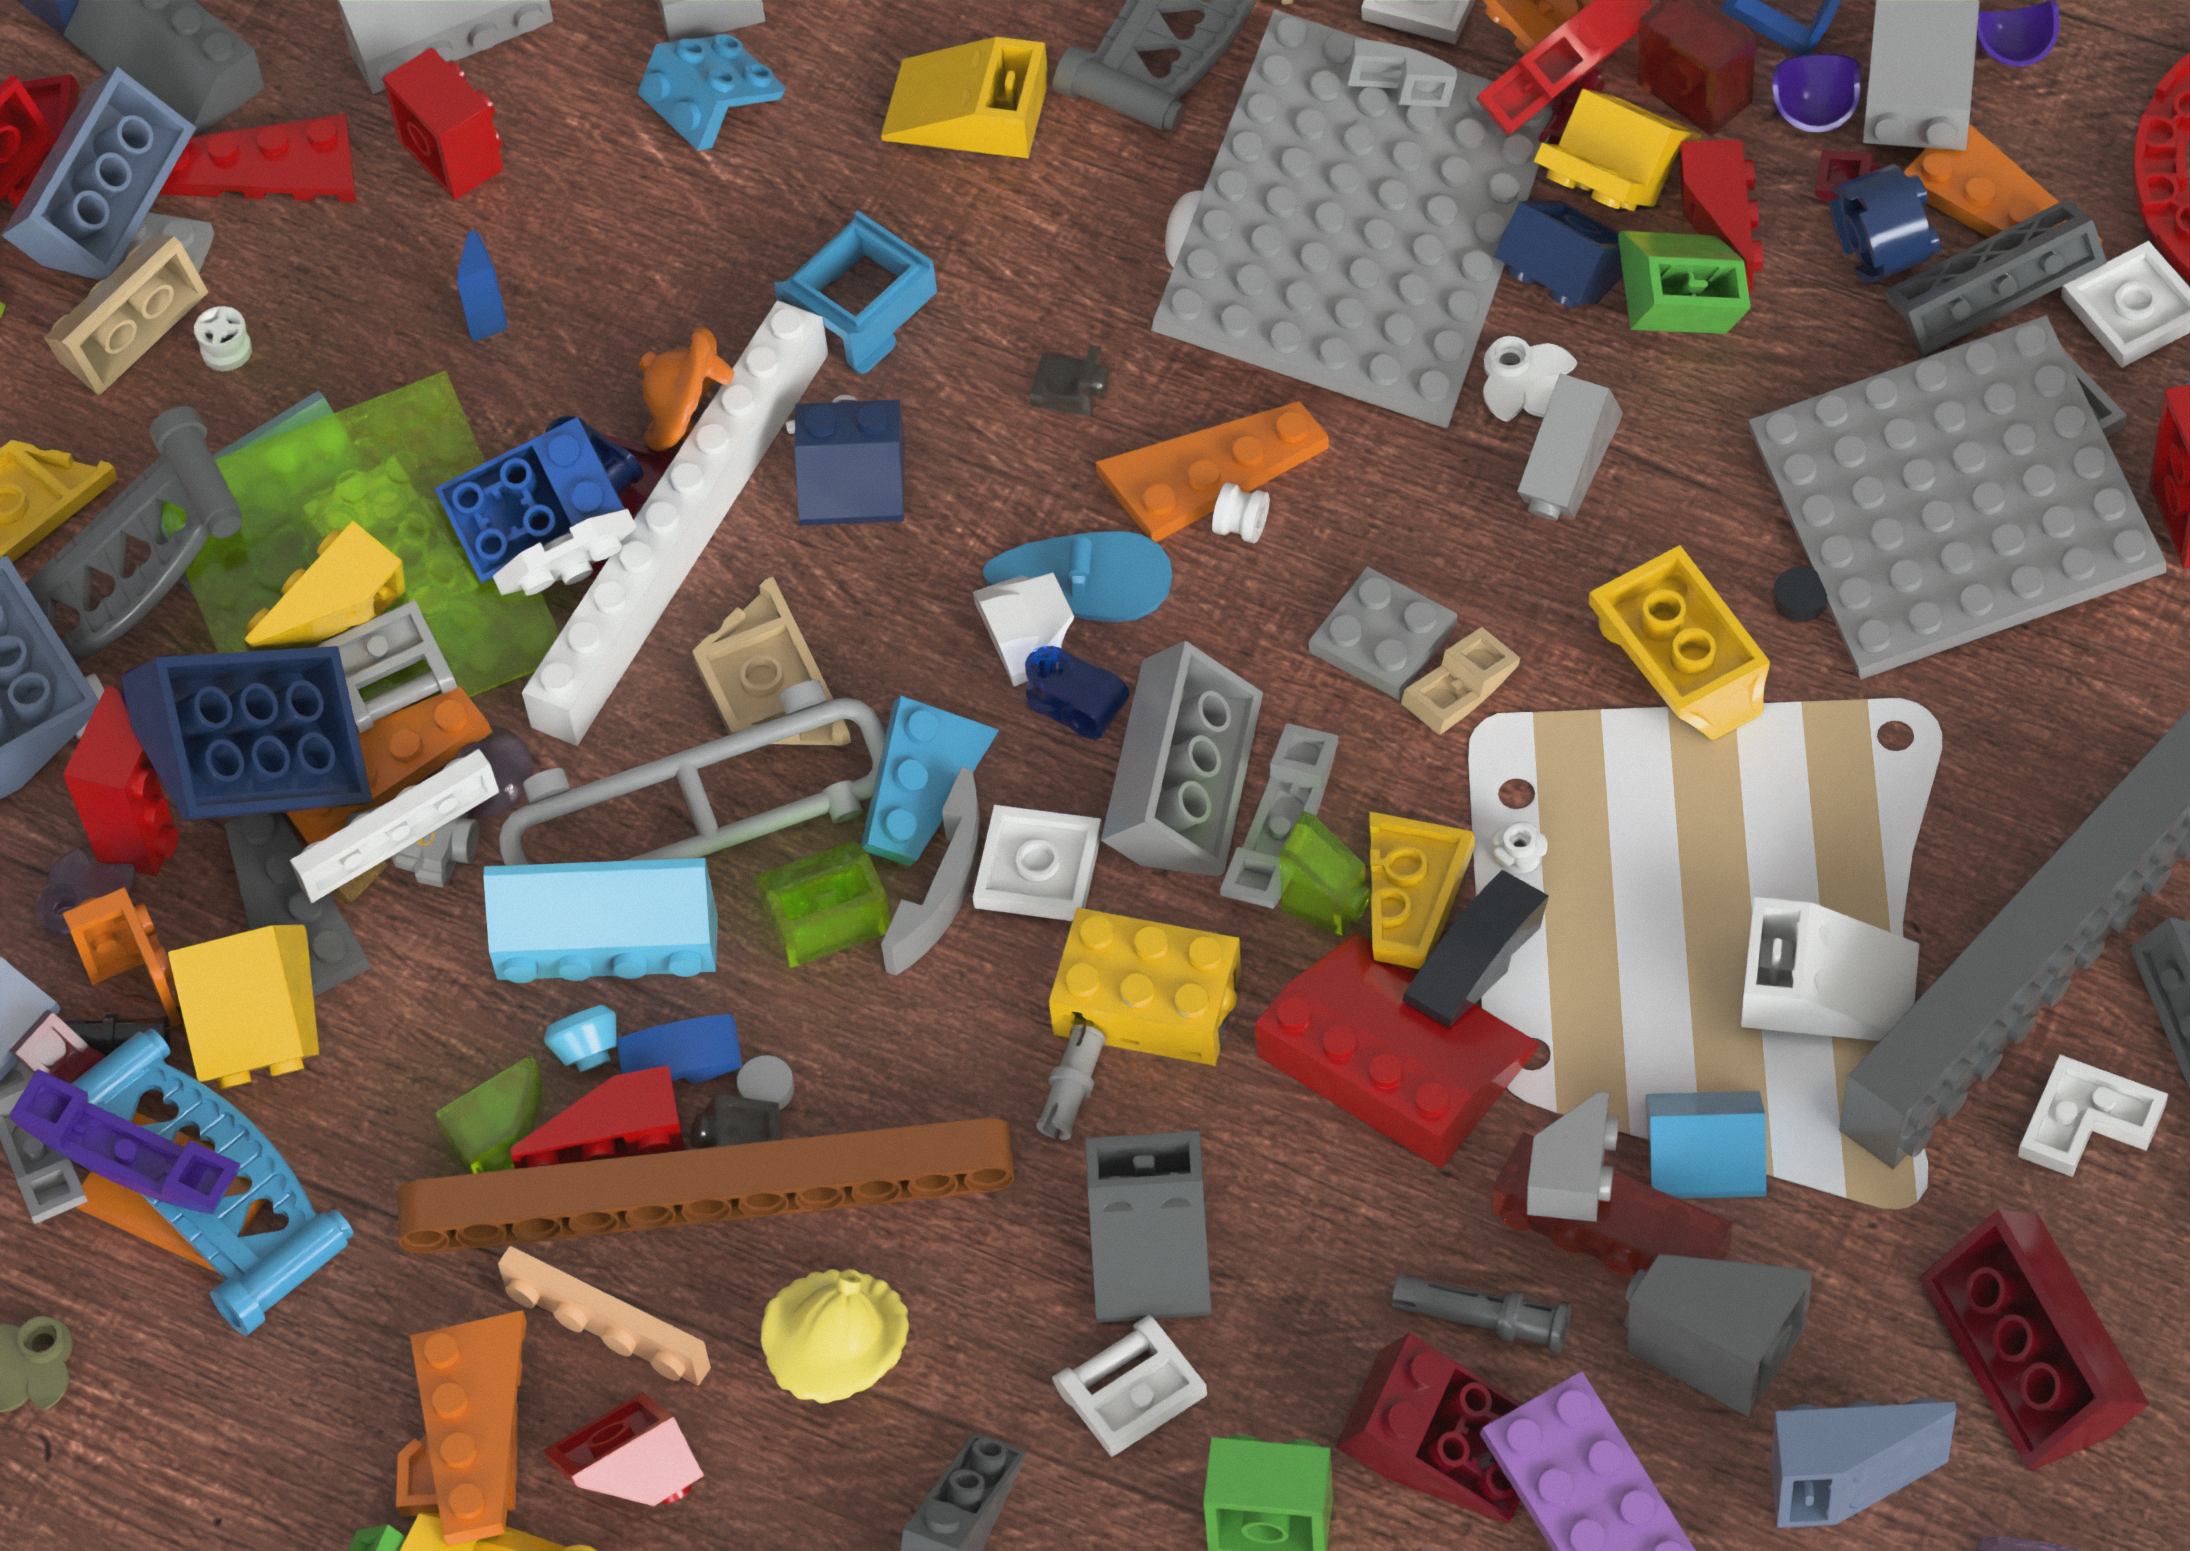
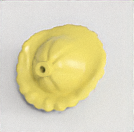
M829 1269L824 1273L812 1272L806 1278L796 1279L789 1286L782 1288L776 1297L768 1302L764 1309V1318L761 1325V1344L767 1357L768 1368L775 1377L777 1384L783 1390L791 1391L799 1399H814L819 1403H830L835 1400L849 1398L855 1392H862L871 1387L888 1370L893 1368L900 1359L901 1350L906 1345V1336L909 1331L907 1308L901 1302L900 1295L896 1291L891 1290L888 1283L881 1279H875L869 1274H861L855 1269L840 1272L836 1269Z

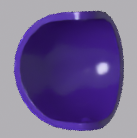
M2048 0L2034 6L2006 11L1989 12L1979 10L1976 46L1993 61L2005 65L2027 66L2042 60L2052 50L2059 33L2057 2L2055 0Z
M1834 53L1806 54L1786 59L1774 68L1773 94L1775 103L1783 117L1795 127L1810 132L1830 131L1846 122L1856 110L1860 100L1862 83L1861 63L1857 59Z

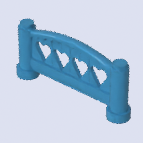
M149 1028L144 1033L138 1031L72 1082L71 1085L88 1092L89 1103L130 1122L133 1120L141 1095L148 1090H158L164 1095V1104L175 1106L179 1113L171 1121L141 1125L140 1127L174 1142L179 1129L184 1126H194L200 1131V1140L209 1141L214 1144V1152L240 1163L237 1177L249 1179L252 1183L251 1188L244 1194L223 1197L213 1214L181 1208L143 1194L140 1195L225 1279V1281L210 1292L212 1301L224 1319L238 1333L248 1336L265 1322L264 1313L348 1246L347 1240L354 1235V1232L347 1220L337 1210L331 1209L326 1214L322 1212L317 1214L313 1210L303 1187L285 1159L261 1130L241 1111L209 1087L165 1063L164 1059L171 1052L159 1033L152 1028ZM257 1199H268L273 1203V1212L282 1214L289 1220L288 1225L283 1230L240 1237L249 1207Z

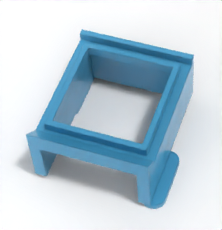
M857 210L854 213L855 218L790 278L783 282L773 283L776 300L823 317L824 326L843 339L847 364L852 367L854 372L864 374L870 371L896 346V338L893 333L937 293L934 265L931 259ZM866 255L898 278L855 317L820 292L832 281L838 280Z

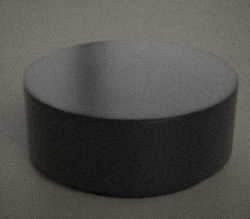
M1796 567L1784 571L1777 578L1774 585L1773 602L1776 610L1783 617L1791 621L1806 622L1817 618L1823 613L1827 605V593L1817 571L1805 567Z

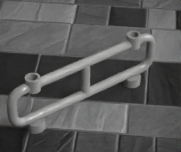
M809 680L793 685L779 695L786 716L592 783L571 789L564 769L554 768L539 772L523 782L529 804L514 811L502 825L499 844L505 866L528 865L521 845V837L523 832L531 826L673 777H677L698 835L624 861L699 858L829 813L832 823L837 824L849 821L863 813L860 801L872 797L886 736L884 728L874 710L862 701L847 697L827 701L820 681ZM849 719L858 724L873 763L872 769L867 776L855 781L845 780L826 787L820 793L718 828L697 769L838 720Z

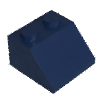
M1562 200L1519 201L1494 254L1495 258L1509 265L1507 272L1511 276L1529 284H1535L1537 281L1551 289L1549 296L1553 300L1571 308H1577L1578 304L1599 303L1623 276L1618 241L1619 232Z
M900 399L795 404L794 448L800 526L904 521L905 433Z

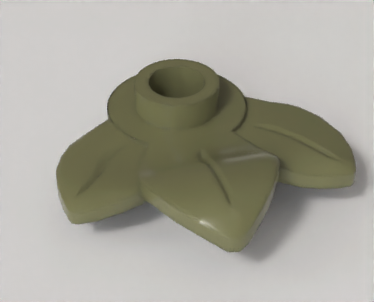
M39 1316L28 1320L22 1327L0 1324V1413L17 1409L29 1399L38 1408L47 1411L65 1394L70 1379L65 1362L71 1355L73 1338L63 1322L51 1317ZM45 1342L54 1343L49 1349L36 1352L41 1344Z

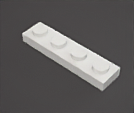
M480 749L464 758H457L448 763L442 771L422 783L403 789L396 798L371 813L359 815L347 827L327 839L308 845L301 854L291 859L290 862L300 887L310 902L313 903L499 793L490 763Z

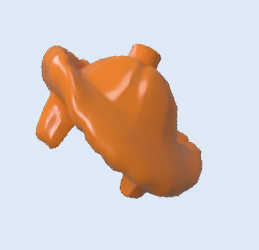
M705 327L694 329L691 337L692 343L689 348L673 349L659 355L649 351L640 360L639 368L645 372L642 382L644 402L653 417L643 439L652 450H668L679 439L685 442L695 427L690 422L692 413L703 402L705 393L711 390L714 381L723 385H730L732 382L734 370L717 356L716 339L713 333Z

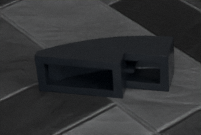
M1502 869L1482 889L1443 936L1405 991L1402 1001L1450 1028L1507 973L1511 956L1540 929L1549 895Z

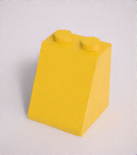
M271 925L168 952L199 1082L217 1080L219 1090L252 1082L251 1071L269 1067L271 1077L304 1069L303 1058L319 1055L305 925Z

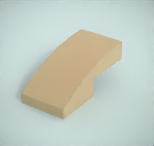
M1480 627L1446 649L1441 666L1404 689L1401 704L1437 734L1441 735L1491 695L1519 665L1520 657L1487 630Z

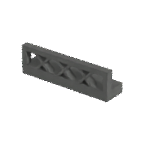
M2065 199L1885 290L1884 293L1888 304L1905 318L1914 346L1924 356L2106 264L2107 261L2093 219L2069 200ZM2067 220L2066 222H2064V223H2062V224H2060V225H2058V226H2056V227H2053V226H2055V225H2057V224H2059V223H2061V222ZM1920 293H1923V294H1921V295H1919V296H1917V297H1915V298H1913V299H1911V300H1908V299H1910V298H1912V297H1914V296H1916V295H1918V294H1920Z
M2168 917L2131 946L2130 950L2190 1090V922Z

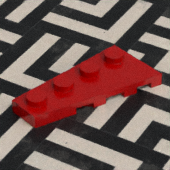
M346 113L191 137L158 195L219 197L222 191L241 192L245 198L265 199L266 193L293 194L294 200L315 201L316 195H337L339 202H357L350 130Z

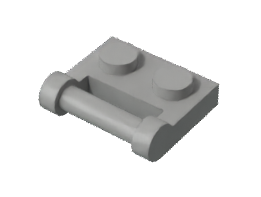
M415 600L317 645V647H339L353 715L359 734L373 728V721L438 691L444 695L457 688L454 677ZM425 659L430 672L363 702L358 689Z

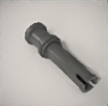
M1403 1272L1399 1273L1392 1297L1393 1309L1429 1315L1430 1317L1496 1331L1497 1336L1502 1338L1504 1342L1513 1343L1517 1338L1548 1345L1550 1351L1560 1354L1564 1348L1572 1312V1305L1569 1302L1562 1301L1558 1306L1525 1299L1523 1292L1515 1290L1512 1293L1507 1292L1505 1296L1476 1291L1475 1289L1423 1279Z

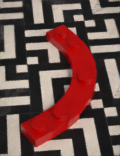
M2189 52L2161 79L2145 113H2142L2135 138L2132 177L2138 210L2149 236L2173 269L2190 284V194L2187 186L2188 175L2186 165L2187 147L2190 141Z

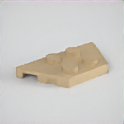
M774 577L763 581L759 585L760 594L744 610L737 607L723 621L722 627L717 632L709 634L692 651L695 665L729 735L786 716L779 695L787 688L798 683L819 680L827 701L833 699ZM844 719L771 744L846 745L851 743L849 730Z

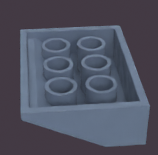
M7 555L0 558L1 800L21 789L90 720L99 702L98 697Z

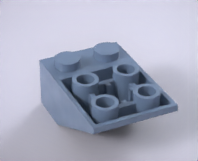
M1917 1398L1900 1405L1880 1406L1872 1401H1859L1849 1404L1845 1408L1820 1409L1815 1405L1800 1404L1792 1406L1786 1411H1775L1770 1467L1777 1528L1837 1525L1946 1464L1949 1459L1956 1402H1939L1933 1398Z

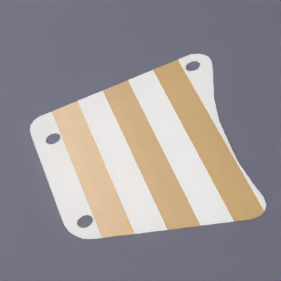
M1903 698L1763 703L1764 711L1759 717L1716 740H1710L1697 728L1677 717L1670 707L1497 713L1484 719L1474 729L1470 737L1468 756L1472 831L1475 834L1476 844L1473 851L1476 896L1502 869L1549 895L1540 929L1511 956L1507 973L1481 997L1482 1009L1527 1036L1545 1042L1550 1049V1060L1544 1067L1537 1070H1525L1523 1068L1507 1087L1511 1093L1527 1103L1562 1115L1567 1114L1597 1092L1609 1093L1608 1115L1619 1116L1618 1131L1648 1140L1646 1094L1760 1091L1766 1115V1175L1881 1209L1898 1210L1909 1208L1916 1204L1928 1187V1161L1925 1148L1914 1158L1907 1154L1893 1170L1839 1131L1848 1075L1879 1041L1741 1027L1754 896L1812 902L1903 937V919L1913 851L1942 752V732L1938 721L1930 711L1916 702ZM1901 721L1912 729L1914 740L1905 750H1888L1878 741L1877 733L1879 728L1886 722ZM1511 779H1523L1533 786L1535 791L1534 800L1525 808L1511 809L1503 805L1499 799L1498 792L1501 785ZM1516 822H1528L1535 825L1537 832L1546 837L1548 843L1547 852L1542 856L1540 864L1533 871L1525 874H1515L1504 869L1494 855L1496 845H1494L1493 839L1497 831L1503 826L1510 827ZM1517 842L1515 846L1524 847L1525 844L1523 842Z

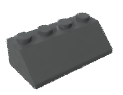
M79 0L63 34L68 44L103 73L107 74L114 68L119 67L194 125L196 129L191 137L201 136L265 88L255 50L194 0Z

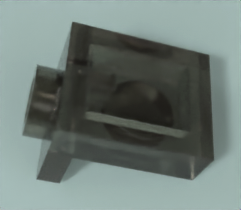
M1090 345L1085 360L1042 353L1030 391L1031 406L1091 416L1097 396L1105 397L1110 379V368L1103 366L1101 346Z
M715 1094L703 1113L697 1114L694 1118L691 1128V1144L694 1148L703 1149L781 1140L779 1103Z

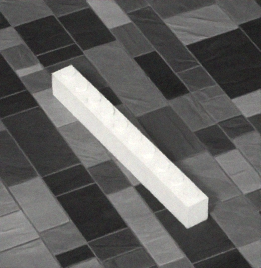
M776 301L733 367L734 377L731 384H722L634 519L637 528L620 541L622 549L609 557L522 691L531 728L578 746L795 408V404L798 403L829 355L823 317L784 302Z

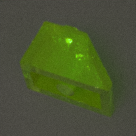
M1303 811L1279 853L1282 912L1342 936L1351 919H1360L1369 902L1371 891L1369 888H1366L1365 864L1315 815Z
M531 1055L435 1112L443 1140L467 1174L515 1168L510 1148L533 1132L544 1094L539 1069Z

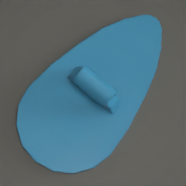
M1126 531L1090 532L1027 543L989 560L983 568L984 580L989 586L1021 575L1032 578L1053 572L1074 617L1106 622L1137 620L1155 611L1168 597L1173 581L1170 559L1162 547L1142 534Z

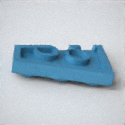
M903 696L893 702L860 850L907 866L914 864L943 821L942 809L961 767L971 769L973 773L999 730Z

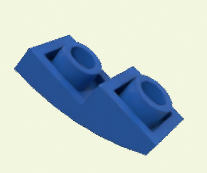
M731 1014L676 1021L617 1038L622 1074L669 1065L672 1081L685 1078L691 1084L696 1085L743 1067L736 1021Z

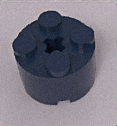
M1891 164L1832 187L1831 192L1839 195V198L1830 201L1831 217L1837 238L1845 256L1853 252L1857 255L1862 266L1854 268V271L1865 283H1872L1925 263L1930 259L1931 255L1940 252L1939 236L1933 225L1927 222L1922 205L1927 203V193L1921 179L1916 174L1907 177L1898 166Z

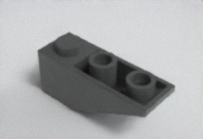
M973 1432L904 1527L900 1551H982L1026 1459V1451L1004 1444L998 1439L988 1438Z

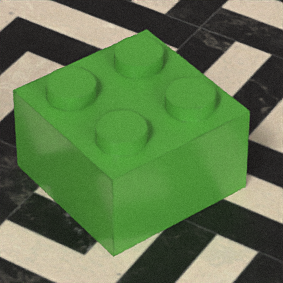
M1234 1434L1227 1438L1212 1437L1203 1501L1208 1551H1327L1333 1504L1331 1449L1329 1447H1320L1312 1441L1302 1439L1290 1440L1284 1444L1262 1442L1253 1436L1245 1434Z

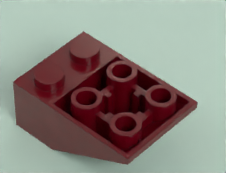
M1408 1333L1380 1349L1335 1447L1384 1478L1507 1524L1511 1522L1520 1498L1484 1442L1480 1432L1483 1427L1522 1406L1523 1403L1416 1336Z

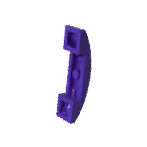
M37 1069L10 1112V1119L22 1129L58 1153L90 1171L145 1196L197 1212L213 1214L240 1169V1163L191 1140L183 1147L88 1102V1092Z

